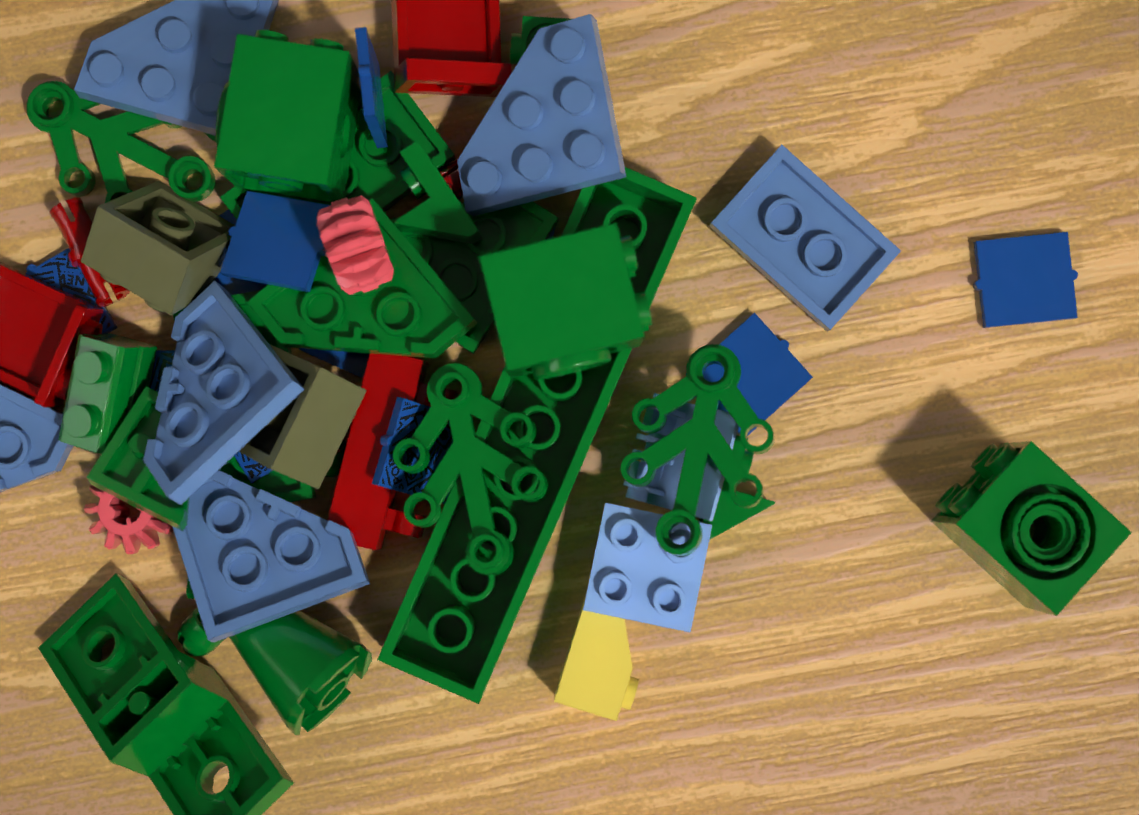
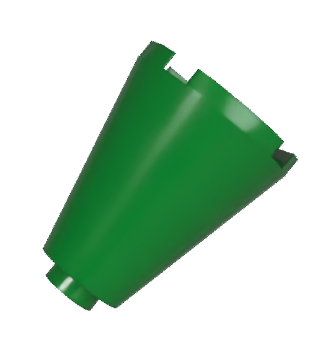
M301 610L229 637L286 727L295 735H300L301 726L309 732L327 719L351 694L346 688L351 676L355 673L362 679L372 661V653L364 645Z

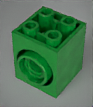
M256 30L255 36L237 34L230 77L224 85L217 109V153L214 168L238 189L326 203L343 199L362 94L359 70L350 52L344 51V46L338 42L321 38L311 39L310 45L288 42V36L270 30Z
M617 223L479 257L507 371L511 378L533 373L534 379L542 380L606 364L611 361V353L639 347L645 338L644 332L649 331V326L652 325L646 295L644 292L634 294L630 279L636 277L635 270H638L631 237L620 238Z
M1032 441L1001 443L999 447L994 443L989 445L972 463L971 467L976 472L963 486L958 483L954 484L941 496L935 505L940 512L931 520L933 524L1024 607L1055 616L1065 608L1132 533ZM1032 522H1033V524H1034V535H1033V537L1031 538V537H1030V526H1031V524H1032Z

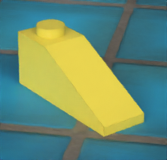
M584 597L554 694V702L617 721L621 708L631 709L639 679L631 677L633 666L625 619L583 610Z

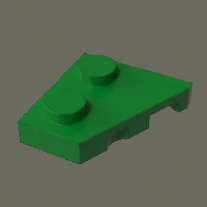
M146 386L86 478L91 485L183 531L187 526L190 497L181 505L168 498L143 461L147 441L149 439H156L161 412L155 409L158 392Z

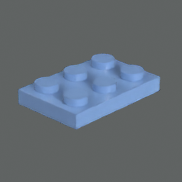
M783 145L774 152L709 225L712 230L827 332L833 328L901 252L897 246Z

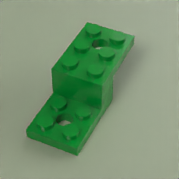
M115 573L38 647L111 763L148 776L173 815H262L294 784L289 774L216 671L177 650L131 582L125 577ZM114 637L115 646L111 655L104 661H101L103 645ZM227 766L229 769L228 783L222 791L214 794V776L221 768Z

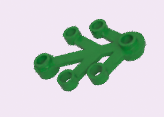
M59 81L44 82L30 93L26 107L27 115L37 129L51 135L61 168L59 183L68 193L78 197L86 196L94 189L96 183L92 170L81 164L73 130L90 138L107 191L105 203L133 192L129 188L119 154L169 179L171 189L185 200L192 202L202 201L212 193L215 187V175L211 167L203 160L195 156H185L177 160L131 136V134L163 124L174 129L183 126L129 111L100 120L84 112V110L101 105L100 103L79 98L74 90ZM55 101H62V113L57 117H50L48 114L49 106ZM76 171H83L85 175L84 183L78 188H72L69 182L71 175ZM192 173H201L203 176L202 185L196 190H189L186 185L187 178Z
M710 344L697 349L687 362L685 378L653 399L640 400L632 411L634 424L642 432L653 434L663 429L669 413L696 398L691 420L643 452L628 454L621 463L623 478L633 486L643 487L654 479L658 468L685 451L674 508L672 511L665 513L659 519L656 526V539L659 545L665 551L675 556H686L693 553L702 541V527L695 516L708 454L729 484V495L736 505L742 508L755 507L760 503L764 494L760 480L755 475L747 473L715 425L720 400L741 428L740 440L748 452L763 454L773 446L774 432L768 422L757 417L737 387L741 379V366L737 356L729 348L722 345ZM712 364H718L724 368V375L717 382H709L704 378L706 368ZM647 407H654L659 411V418L652 425H644L640 421L641 412ZM755 427H761L768 433L766 442L760 446H753L747 442L748 432ZM636 460H644L648 465L646 475L640 479L631 478L629 475V467ZM743 481H751L757 487L755 496L750 500H741L736 495V488ZM678 524L687 525L691 531L689 540L684 544H675L671 539V531Z
M447 364L436 370L428 382L427 397L431 404L429 411L413 436L400 441L393 451V460L399 469L410 474L420 473L429 464V449L448 422L450 423L453 443L422 492L414 493L406 500L404 515L413 525L419 527L434 525L440 517L441 504L458 477L461 476L473 534L466 545V559L471 568L476 572L494 576L508 569L512 563L514 551L510 540L504 534L496 532L483 468L511 485L515 495L527 502L540 500L547 492L548 482L545 475L538 469L530 466L522 467L476 438L472 415L500 430L503 440L515 448H524L530 445L535 439L536 427L534 422L525 414L519 412L510 413L482 395L481 381L472 369L463 364ZM453 381L461 382L462 392L460 396L456 399H447L445 396L446 386ZM516 421H523L527 424L526 435L519 440L511 439L509 435L510 426ZM410 447H417L420 451L418 462L412 466H407L403 461L405 451ZM527 475H536L539 479L538 489L532 494H524L520 487L522 479ZM422 500H427L431 505V512L426 519L418 520L414 515L415 505ZM491 541L496 546V555L491 561L483 562L478 555L479 547L484 542Z

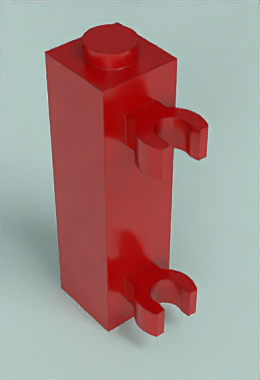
M369 354L361 388L367 391L352 421L328 516V521L330 520L348 528L353 533L356 544L359 547L375 551L382 549L387 530L416 538L423 536L425 527L411 524L406 519L404 510L392 508L396 490L372 484L383 447L380 443V438L387 433L397 397L431 407L427 397L428 384L424 383L429 364L424 360L416 359L417 357ZM445 388L447 399H456L458 397L457 391ZM414 513L418 520H424L428 517Z

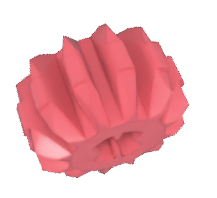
M362 195L351 199L346 197L331 202V206L318 211L316 220L320 237L337 283L348 295L360 291L366 293L379 288L380 284L392 281L393 265L370 201Z
M93 485L89 487L90 491L100 498L99 503H89L83 508L86 513H98L100 518L92 523L89 531L92 534H100L108 530L104 541L106 548L115 549L123 543L126 554H136L139 552L141 542L148 549H154L160 545L157 531L164 534H171L174 531L171 525L138 509L141 511L139 517L128 518L130 509L124 505V501Z

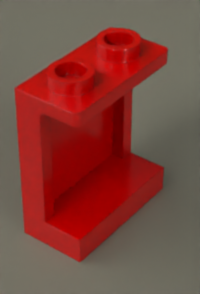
M391 0L394 93L478 97L498 96L512 73L511 63H501L499 0Z
M0 262V381L35 397L34 403L40 406H62L67 398L72 367L76 359L75 351L79 334L98 335L102 333L103 325L99 323L104 309Z

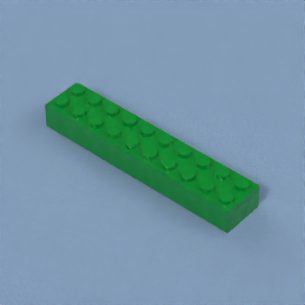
M625 167L626 177L581 189L561 236L617 223L620 238L630 236L636 254L638 270H635L636 277L630 278L634 294L644 292L650 308L697 197ZM632 348L611 353V361L606 364L542 380L534 379L533 373L511 378L505 364L490 400L510 413L519 412L528 416L536 427L535 439L527 447H512L503 440L500 430L482 420L475 433L476 438L522 467L530 466L541 471L548 482L547 492L538 501H524L515 495L511 485L483 468L496 532L504 534L510 540L514 551L513 560L508 569L501 574L489 576L476 572L471 568L466 559V545L473 534L461 476H459L445 502L379 654L378 661L472 702L480 703ZM516 421L509 428V435L513 440L522 439L527 433V424L523 421ZM527 475L522 479L520 484L522 492L524 494H532L538 489L539 479L536 475ZM484 542L479 547L478 555L481 561L489 562L495 557L496 546L493 542Z

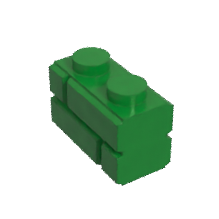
M79 334L75 351L76 359L72 367L58 440L102 454L144 388L150 386L157 346L115 334Z

